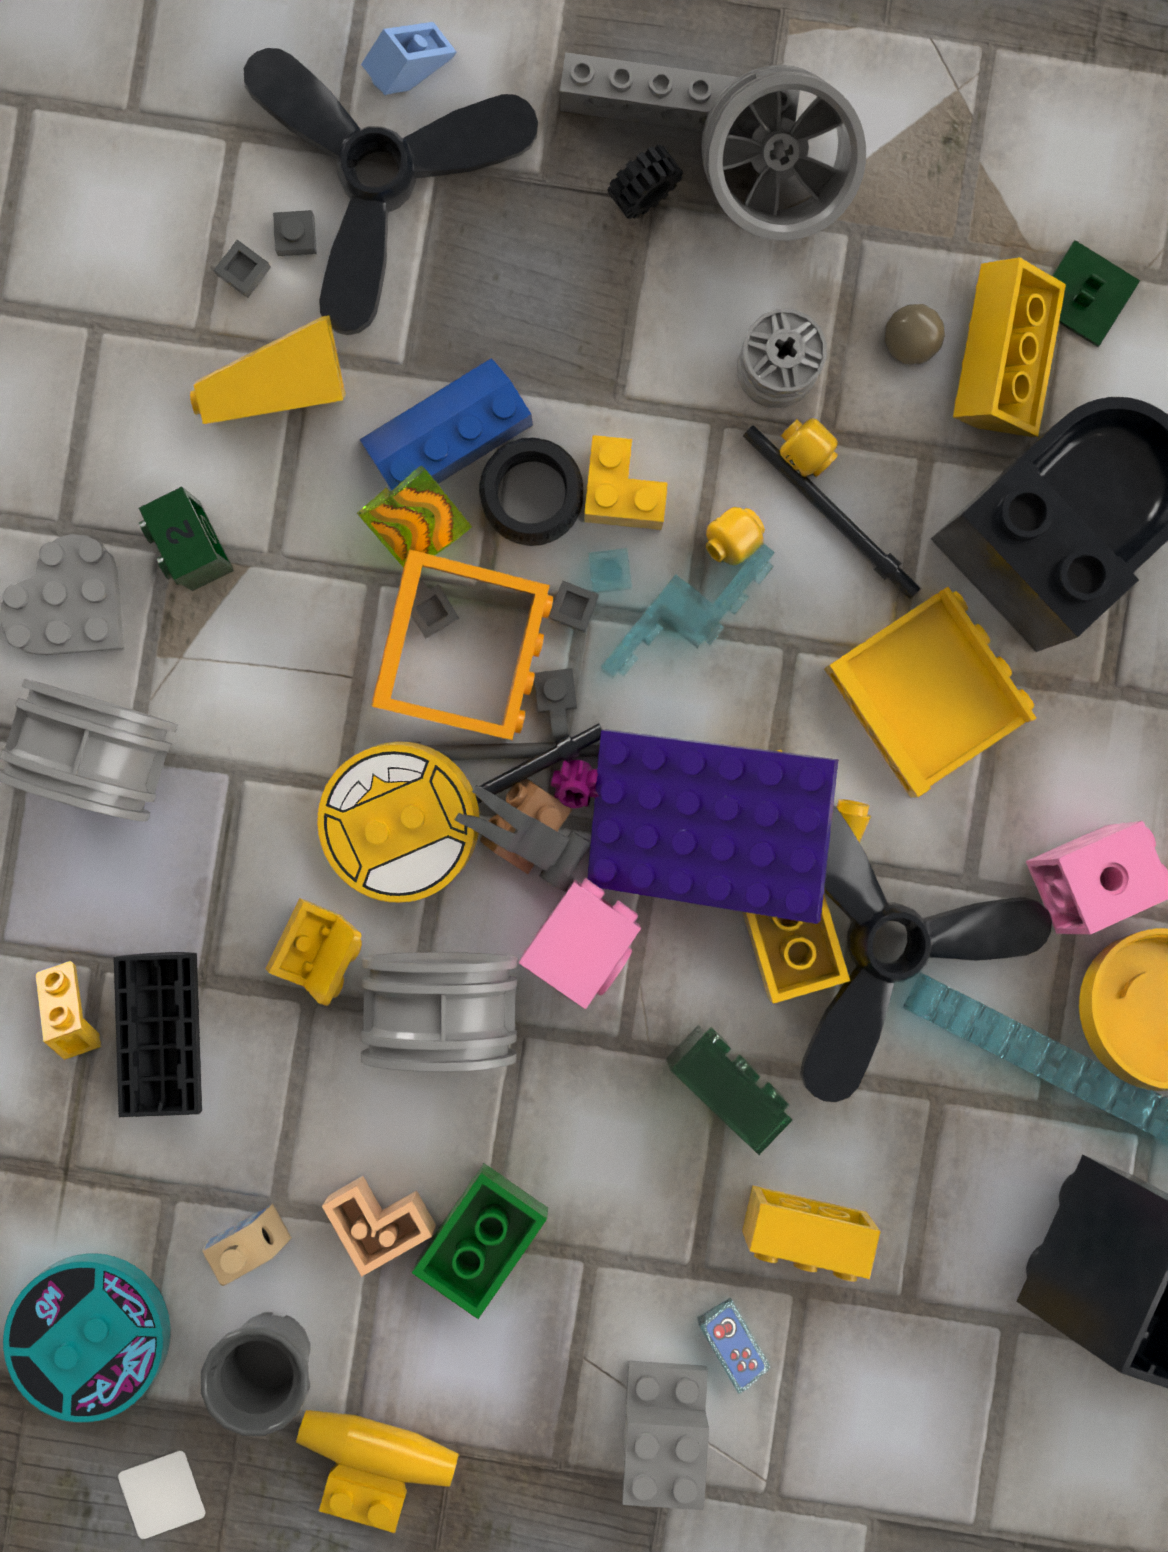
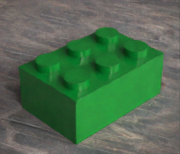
M483 1163L416 1260L412 1274L479 1319L546 1222L548 1207Z

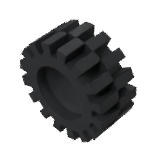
M656 145L655 148L652 146L647 149L645 154L641 152L637 155V159L633 162L630 160L625 164L627 167L624 170H619L616 174L617 178L611 180V186L608 187L607 191L627 219L632 217L635 219L641 213L642 215L647 213L649 208H655L661 199L668 197V192L674 190L677 187L676 183L681 181L683 171L664 146Z

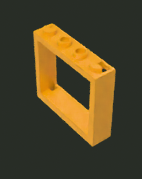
M409 549L371 706L513 740L514 732L520 734L524 724L525 711L520 710L523 694L530 695L535 673L529 671L532 657H539L543 645L544 634L538 633L542 618L548 619L552 608L553 596L548 595L550 585ZM422 567L533 595L502 725L391 699Z

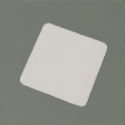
M177 1451L124 1470L118 1475L137 1534L141 1539L155 1536L202 1519L205 1516V1509L183 1451Z

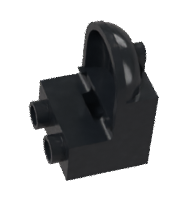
M1106 397L1087 402L1075 408L1040 436L931 538L936 546L1036 652L1078 638L1139 581L1133 573L1168 541V414L1150 403L1129 397Z
M1082 1154L1075 1172L1069 1175L1061 1186L1059 1208L1042 1245L1033 1251L1027 1262V1279L1016 1302L1118 1372L1168 1388V1193L1132 1174Z

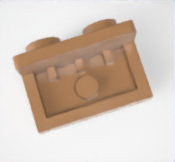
M528 779L513 785L506 795L505 802L557 832L572 811L571 808L563 805L558 799ZM498 814L488 820V822L514 833L516 830ZM481 836L480 842L526 874H529L534 867V864L525 858L511 853L485 836Z

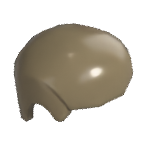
M909 304L900 308L891 316L886 324L885 344L891 356L904 364L925 363L943 345L945 338L944 323L937 311L925 304Z

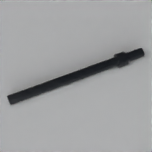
M754 425L745 432L743 437L876 566L874 571L884 580L888 578L909 599L921 589L899 567L902 564L891 553L887 555L807 476H801L780 455V450Z
M598 723L573 737L569 734L555 741L556 746L479 785V787L496 795L563 759L568 762L580 755L579 751L600 741L601 730L603 729ZM476 796L478 804L483 802Z

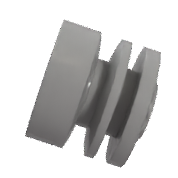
M775 309L761 315L750 326L737 360V376L743 391L754 402L768 408H786L800 402L812 390L827 359V342L821 327L809 315L795 309ZM784 348L790 351L789 356L787 355L783 360L777 357L778 352H781Z

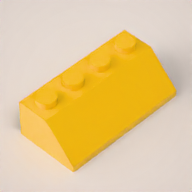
M1020 257L981 263L971 320L969 322L966 348L962 360L959 386L955 398L953 418L978 429L1038 437L1066 287L1065 283Z

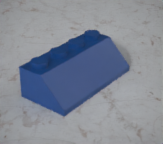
M491 358L364 436L360 441L395 496L406 487L416 488L418 492L431 489L533 426L531 412L513 383Z

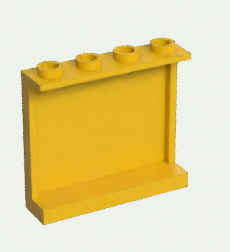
M948 586L824 668L910 798L920 797L931 789V785L1024 723L1031 722L1037 718L1032 711L1034 703L1023 689L1018 690L1010 679L1012 671L1002 657H996L989 648L990 638L986 631L978 623L974 625L967 615L968 606L964 598L957 591L952 592Z

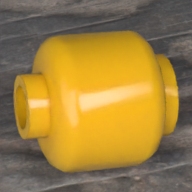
M816 418L808 419L803 424L796 419L780 435L785 440L780 448V455L801 476L806 477L811 474L815 477L819 476L838 456L835 452L838 445L837 439Z
M729 508L707 526L706 536L708 542L706 543V549L717 562L724 561L733 566L741 564L762 547L763 533L765 532L764 525L759 516L749 508Z

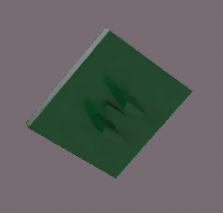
M1074 240L1052 274L1054 278L1066 284L1059 323L1099 347L1140 280Z

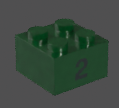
M182 486L138 508L144 519L139 522V526L150 544L155 542L162 555L157 558V562L168 580L173 578L177 585L181 584L194 591L234 571L201 502Z

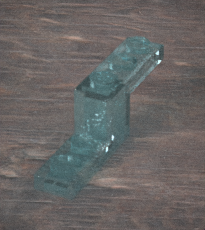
M762 543L713 604L675 574L601 665L600 670L611 679L618 672L625 676L639 659L634 655V652L642 642L649 646L662 631L663 627L658 624L661 619L697 649L703 641L711 645L725 628L719 621L728 610L735 615L749 598L744 593L753 580L760 584L774 566L768 561L775 552Z

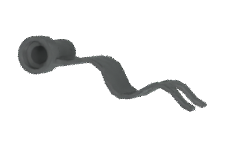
M476 785L472 792L516 829L515 832H510L472 815L458 813L454 820L475 830L505 850L515 853L543 869L539 876L566 892L574 879L571 875L588 850L591 842L573 831L570 832L568 837H565L546 824L528 816L491 792Z

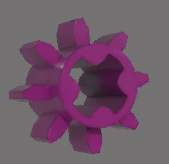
M583 760L564 761L561 771L554 770L551 786L556 788L554 797L569 808L588 807L591 797L599 796L595 791L598 776L597 769H593L589 763Z

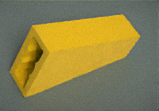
M330 316L320 317L198 379L193 385L194 390L190 391L191 405L195 415L201 414L202 423L208 424L344 400L346 392Z

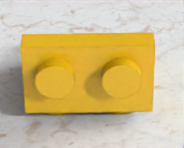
M299 898L265 969L272 975L303 986L319 1004L328 1006L332 998H336L343 988V975L349 963L353 962L360 953L362 946L361 932L341 914Z

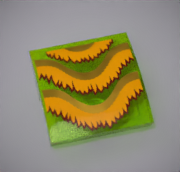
M422 465L392 491L386 487L357 512V515L403 568L409 549L435 556L472 528L471 524Z

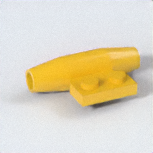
M313 1410L305 1411L296 1443L337 1463L330 1470L319 1512L392 1533L396 1531L407 1492L404 1482L450 1487L459 1455L413 1431L357 1415Z

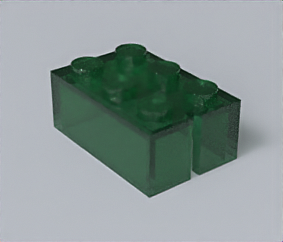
M698 1024L666 1058L670 1071L760 1155L792 1122L793 1119L786 1111L790 1104L770 1082H767L764 1086L758 1082L761 1076L742 1055L739 1054L734 1059L728 1053L732 1048L715 1029L710 1027L705 1031Z

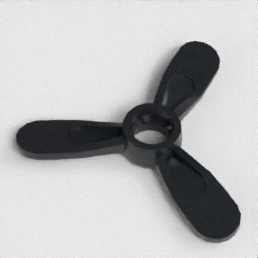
M265 48L256 51L248 58L243 68L245 88L254 101L292 133L337 160V174L345 194L350 198V202L330 251L319 305L321 316H330L332 330L339 334H358L369 327L378 311L387 264L388 212L400 208L410 198L417 178L465 173L495 165L522 155L532 147L537 138L538 120L535 110L527 100L516 94H501L457 109L402 138L397 132L383 126H367L361 129L333 93L309 69L290 53L279 48ZM373 152H387L393 155L398 165L399 172L390 183L381 187H367L363 185L356 174L355 168L357 163L364 156Z
M833 806L824 892L851 920L847 932V948L857 966L849 976L850 981L842 985L825 1010L811 1038L801 1064L800 1075L803 1085L811 1095L825 1102L836 1103L849 1098L858 1089L879 1042L895 982H904L916 976L926 966L929 957L978 961L1027 956L1034 953L1047 942L1051 933L1052 921L1048 910L1034 899L1018 897L974 903L922 918L912 908L896 902H887L865 851L837 807ZM888 921L899 922L905 926L907 931V944L904 952L896 961L883 963L874 957V937L877 930Z

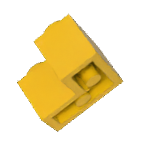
M593 435L584 522L662 530L668 483L628 479L632 439Z

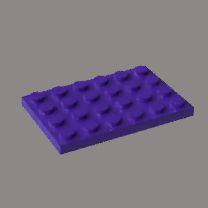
M609 729L601 730L598 776L595 790L599 796L595 797L587 879L602 889L817 924L821 921L839 759Z

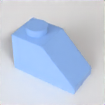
M434 22L386 28L382 30L361 65L371 77L373 84L384 95L411 90L451 60L456 54V50Z

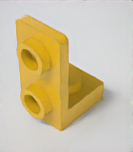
M69 961L38 972L36 974L43 1042L64 1060L100 1048L99 1032L83 1018L76 965Z

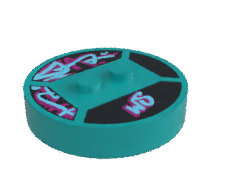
M86 1253L67 1257L41 1272L15 1299L7 1316L3 1335V1351L8 1372L21 1394L36 1408L52 1417L70 1422H94L110 1418L133 1405L146 1392L162 1369L170 1345L171 1326L169 1313L157 1286L142 1270L128 1261L99 1253Z

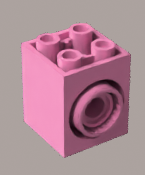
M1143 821L1106 825L1026 861L1043 904L1049 912L1056 934L1091 935L1168 900V869L1161 864L1155 850V837Z
M587 878L582 883L575 879L573 880L519 960V964L584 1009L588 1007L596 994L603 995L614 982L632 953V949L629 948L630 944L641 930L639 923L635 921L638 918L635 911L618 900L614 906L602 898L605 891Z

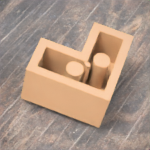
M364 1176L330 1194L322 1205L361 1277L432 1237L436 1226L417 1190L382 1210Z

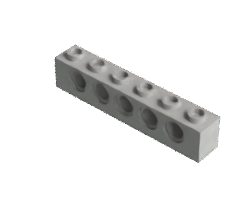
M565 52L560 86V111L703 132L706 119L713 104L720 94L739 77ZM780 90L781 117L790 118L796 122L800 90ZM749 105L736 118L728 134L751 138L754 131L761 125Z

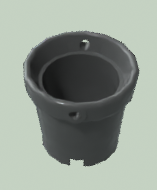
M264 1312L252 1317L241 1328L226 1334L209 1351L201 1370V1395L208 1413L223 1428L241 1436H266L283 1429L300 1412L310 1389L308 1363L311 1343L305 1329L290 1316L286 1315L283 1318L278 1315H272L273 1312Z

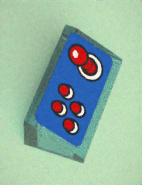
M731 1298L697 1317L700 1329L738 1394L747 1390L771 1368Z

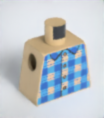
M271 1204L207 1240L202 1251L220 1285L225 1286L271 1260L292 1237L276 1208ZM262 1228L265 1229L270 1238L269 1242H266V1240L264 1239L262 1234Z

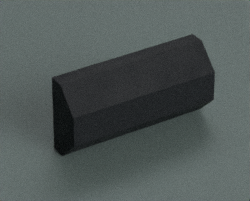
M161 952L113 957L119 1118L200 1114L202 1112L197 953Z

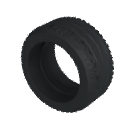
M534 437L521 438L499 448L487 461L479 484L480 500L487 520L501 536L517 544L527 546L544 545L566 534L576 522L583 504V480L578 465L572 456L561 446L546 439ZM525 462H540L549 465L560 474L565 485V499L562 507L554 516L539 523H523L505 513L499 502V484L504 475L516 465Z

